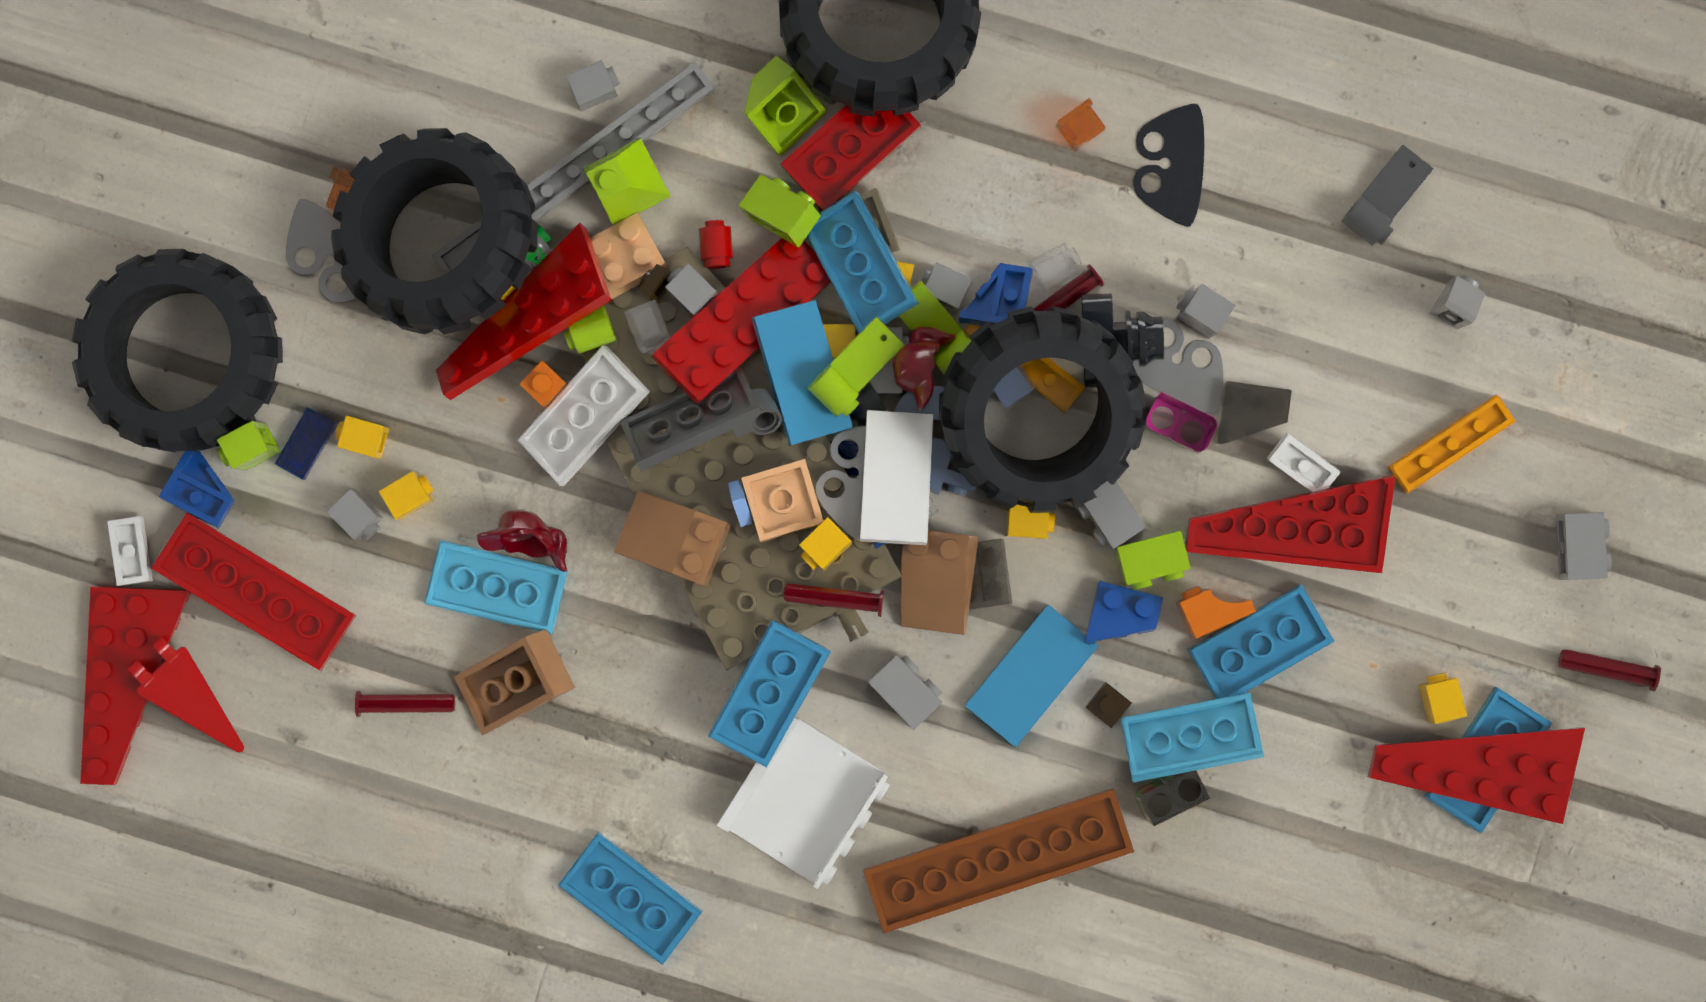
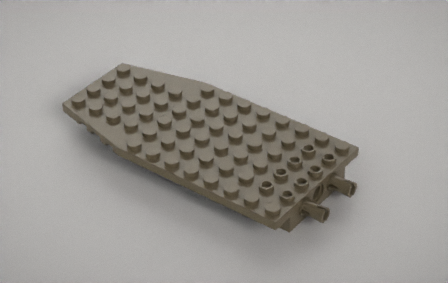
M688 247L664 259L670 274L678 267L684 268L689 264L717 291L718 295L725 289L710 270L704 268V264ZM640 284L613 298L604 305L617 340L604 346H607L650 391L627 418L684 392L652 359V355L693 318L668 291L665 292L657 305L653 304L638 291L641 287ZM600 347L583 353L585 363L590 360ZM759 348L740 367L751 390L766 389L774 398ZM697 415L687 418L686 421L693 420ZM782 423L776 431L768 435H757L752 431L736 438L732 429L643 471H640L621 424L606 439V443L634 496H636L637 491H641L717 518L731 526L707 588L677 577L726 670L751 658L772 619L798 633H802L832 616H838L850 642L858 639L853 625L856 626L861 637L869 633L856 610L786 602L783 598L784 587L790 583L873 593L902 577L886 545L884 544L876 549L873 542L856 540L832 519L818 500L823 520L828 517L852 541V545L825 571L819 566L813 570L800 557L804 550L799 544L818 526L760 542L754 520L750 525L740 526L728 487V483L739 480L742 483V477L805 459L815 490L817 481L825 472L839 470L846 473L844 467L839 466L832 459L830 452L831 443L826 435L788 446ZM667 429L660 430L655 435H660ZM830 478L825 482L823 489L828 497L838 498L844 493L845 487L840 479ZM745 493V498H746V501H747V504H748V507H749V503H748L747 496H746V493Z

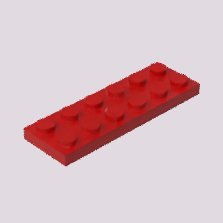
M781 238L653 353L652 359L698 405L760 348L751 318L811 302L831 283L815 251L805 241L798 248Z
M189 513L185 514L151 567L154 571L319 671H322L357 616Z

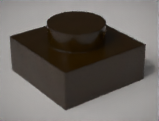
M656 264L653 270L650 269L644 274L638 291L647 300L657 305L667 291L665 287L669 284L667 278L670 276L669 271Z
M1105 682L1085 708L1112 728L1132 702Z

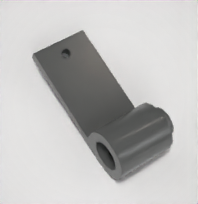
M1402 145L1346 213L1341 222L1371 246L1376 242L1382 245L1394 230L1390 227L1392 219L1434 168L1405 145Z

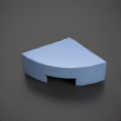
M739 480L729 482L728 487L740 526L752 524L753 519L745 498L742 483Z

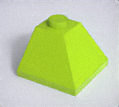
M775 56L752 78L744 110L747 118L779 156H782L827 113L826 109L797 72L778 56Z
M641 138L582 168L612 225L637 212L639 214L671 197Z

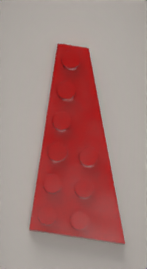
M579 222L525 278L520 289L517 290L515 288L504 300L506 306L489 319L484 320L436 369L442 393L449 400L454 399L612 300L585 226Z
M1576 727L1375 745L1368 777L1563 824L1585 728Z

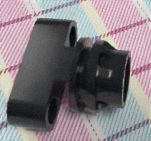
M1112 293L1082 295V318L1089 321L1095 320L1109 331L1127 352L1132 361H1138L1139 367L1146 366L1153 360L1164 359L1162 316L1152 317L1140 311L1136 312V318H1131V312L1125 311L1124 322H1113ZM1084 368L1085 388H1097L1094 375Z

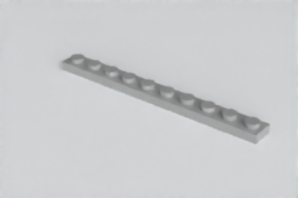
M692 63L530 182L527 186L535 203L534 213L531 214L532 219L535 222L589 183L582 168L639 138L644 143L712 93L715 88L697 63ZM482 219L431 255L445 274L458 266L472 250L480 232Z

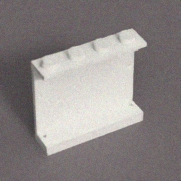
M795 716L767 768L757 762L755 763L717 826L726 832L730 830L814 883L813 887L818 889L821 883L828 885L834 876L837 868L833 864L839 854L845 857L851 849L855 840L850 837L856 827L863 829L872 815L868 808L873 800L880 801L888 790L890 784L885 782L888 774Z

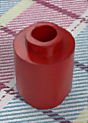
M724 220L705 221V227L699 228L701 261H704V268L719 269L730 267V259H733L731 226H725Z

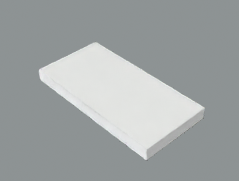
M602 345L517 441L559 486H564L621 424L620 421L626 419L650 391L607 346Z
M867 410L860 527L861 542L927 545L933 414Z

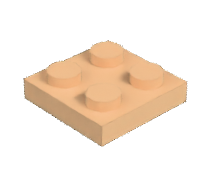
M638 212L590 238L611 299L639 285L644 274L650 269L653 270L656 264H659L666 270L668 269Z
M805 459L741 478L760 542L818 526L824 521Z

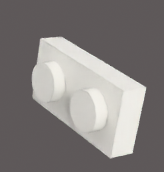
M1287 432L1267 457L1271 463L1311 492L1328 489L1340 474L1336 467Z
M136 516L107 521L117 586L153 581L144 517Z

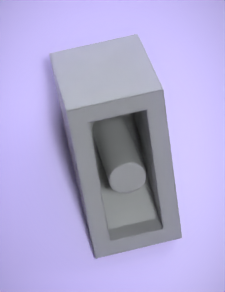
M1462 275L1461 278L1455 276L1448 281L1429 313L1452 327L1460 329L1474 322L1485 292L1478 289L1479 283L1465 275Z

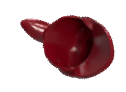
M917 327L911 332L909 344L903 346L891 361L896 385L914 395L919 411L923 410L933 393L932 371L935 367L934 355L941 346L951 344L956 338L955 334H948L932 327Z
M525 510L507 511L500 517L497 529L477 534V542L484 550H505L510 554L519 552L533 558L550 556L557 569L562 572L567 571L565 563L567 553L566 535L558 528L546 526L544 521L533 512Z

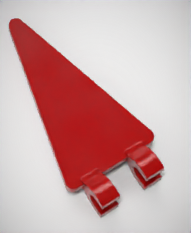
M160 637L151 646L166 660L152 674L137 660L127 668L141 683L136 689L138 695L239 753L244 750L242 741L186 647L182 646L175 651Z

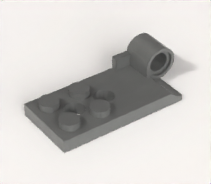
M739 366L698 405L685 392H682L621 420L620 423L640 471H643L732 429L736 438L752 431L757 435L771 434L780 427L782 416L772 394L766 389L751 390ZM697 415L693 420L686 421L687 418ZM667 429L664 433L655 435L660 430Z

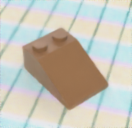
M637 491L614 553L707 588L731 526L727 522L696 510Z
M928 530L927 545L903 544L901 557L902 627L966 635L978 537Z
M546 629L520 639L454 676L482 735L519 718L575 688Z

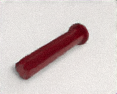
M1088 264L1085 272L1033 309L1034 311H1048L1052 306L1066 309L1080 299L1082 295L1087 294L1098 285L1103 287L1104 283L1096 270Z
M788 583L784 587L783 598L786 602L878 612V617H881L884 590H881L880 594Z
M1566 649L1561 651L1558 659L1559 667L1562 669L1647 686L1650 691L1657 689L1661 676V668L1658 665H1654L1652 668Z
M356 691L355 695L356 717H360L361 713L453 712L456 706L453 694L361 695V691Z

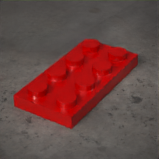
M845 105L780 165L798 186L815 201L817 207L823 211L843 198L921 127V124L910 112L894 116L892 110L875 111V116L870 117L850 113V107Z

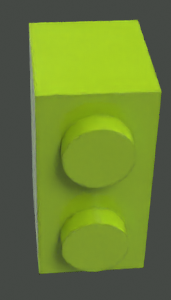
M760 174L738 205L749 220L798 248L821 217L813 206L815 201L809 195L802 191L796 194L790 191V187L781 179L774 177L771 180Z
M251 421L217 439L220 448L217 449L219 457L225 466L228 467L230 465L232 469L249 470L281 453L267 423Z
M1181 531L1114 548L1123 585L1132 584L1133 590L1152 586L1151 579L1164 576L1165 582L1183 578V571L1191 569Z

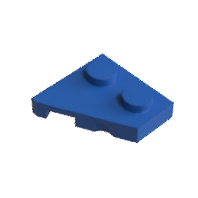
M1000 263L991 274L990 280L984 283L975 293L976 297L966 309L963 308L960 311L959 323L982 326L989 321L992 326L1008 318L1007 312L1026 308L1033 268Z
M185 451L159 495L161 500L218 529L235 502L200 451Z
M1099 581L1084 643L1089 645L1101 640L1118 639L1131 634L1155 631L1163 597Z

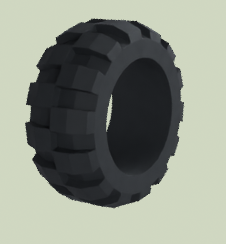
M779 0L780 37L784 40L786 57L793 69L800 77H804L811 84V92L830 105L835 104L836 101L850 107V113L874 117L875 111L892 110L893 115L898 116L918 110L919 104L929 98L937 100L955 84V78L962 69L967 68L975 49L982 12L979 10V0H934L940 18V25L933 37L914 54L890 62L863 60L841 49L829 37L821 23L818 12L823 0Z
M447 128L417 130V139L411 140L403 133L379 144L382 150L380 155L372 161L364 156L349 173L355 181L348 193L340 190L333 211V217L340 222V229L332 230L331 241L334 260L343 266L341 268L342 280L354 297L368 306L369 310L385 321L388 320L396 324L403 330L425 335L432 332L433 329H438L445 335L469 329L472 326L470 319L478 315L485 320L489 319L506 306V303L501 298L511 286L517 290L520 289L531 269L525 263L527 252L535 253L537 249L539 224L532 219L531 214L534 213L535 203L527 184L518 176L516 169L487 142L466 132L453 135ZM459 183L475 187L481 201L482 221L478 238L467 257L450 272L431 280L415 282L398 279L390 258V238L394 224L405 206L420 193L438 185Z
M158 249L154 255L147 257L136 255L118 264L115 269L117 272L107 281L100 279L85 298L90 305L83 320L76 318L71 342L78 344V359L72 362L77 386L84 388L89 397L87 406L103 424L110 425L118 431L120 437L142 447L174 453L176 451L198 452L218 447L217 439L251 421H256L254 415L263 404L269 405L279 383L274 381L277 364L283 363L282 338L277 336L274 324L277 317L267 297L261 295L253 285V281L234 266L205 253L199 254L185 249ZM176 294H202L218 308L229 330L231 355L227 371L217 388L201 402L182 410L162 411L150 404L139 393L131 379L127 365V346L130 334L140 316L156 302Z
M1032 306L1007 312L1008 318L992 326L989 321L969 336L971 342L962 353L955 352L944 374L947 379L944 391L939 394V419L942 423L943 438L957 469L972 487L977 486L983 490L989 500L1009 509L1016 505L1026 506L1029 513H1055L1056 505L1071 502L1074 508L1097 498L1094 491L1106 481L1114 485L1129 467L1126 459L1131 449L1136 450L1139 448L1146 425L1142 420V409L1146 405L1142 380L1137 375L1133 366L1134 362L1116 338L1095 320L1089 321L1080 317L1076 311L1054 306L1048 311H1034ZM1060 358L1075 362L1089 370L1094 375L1097 384V410L1090 428L1072 448L1051 458L1027 460L1004 453L986 438L984 416L989 397L1000 380L1014 368L1036 359Z

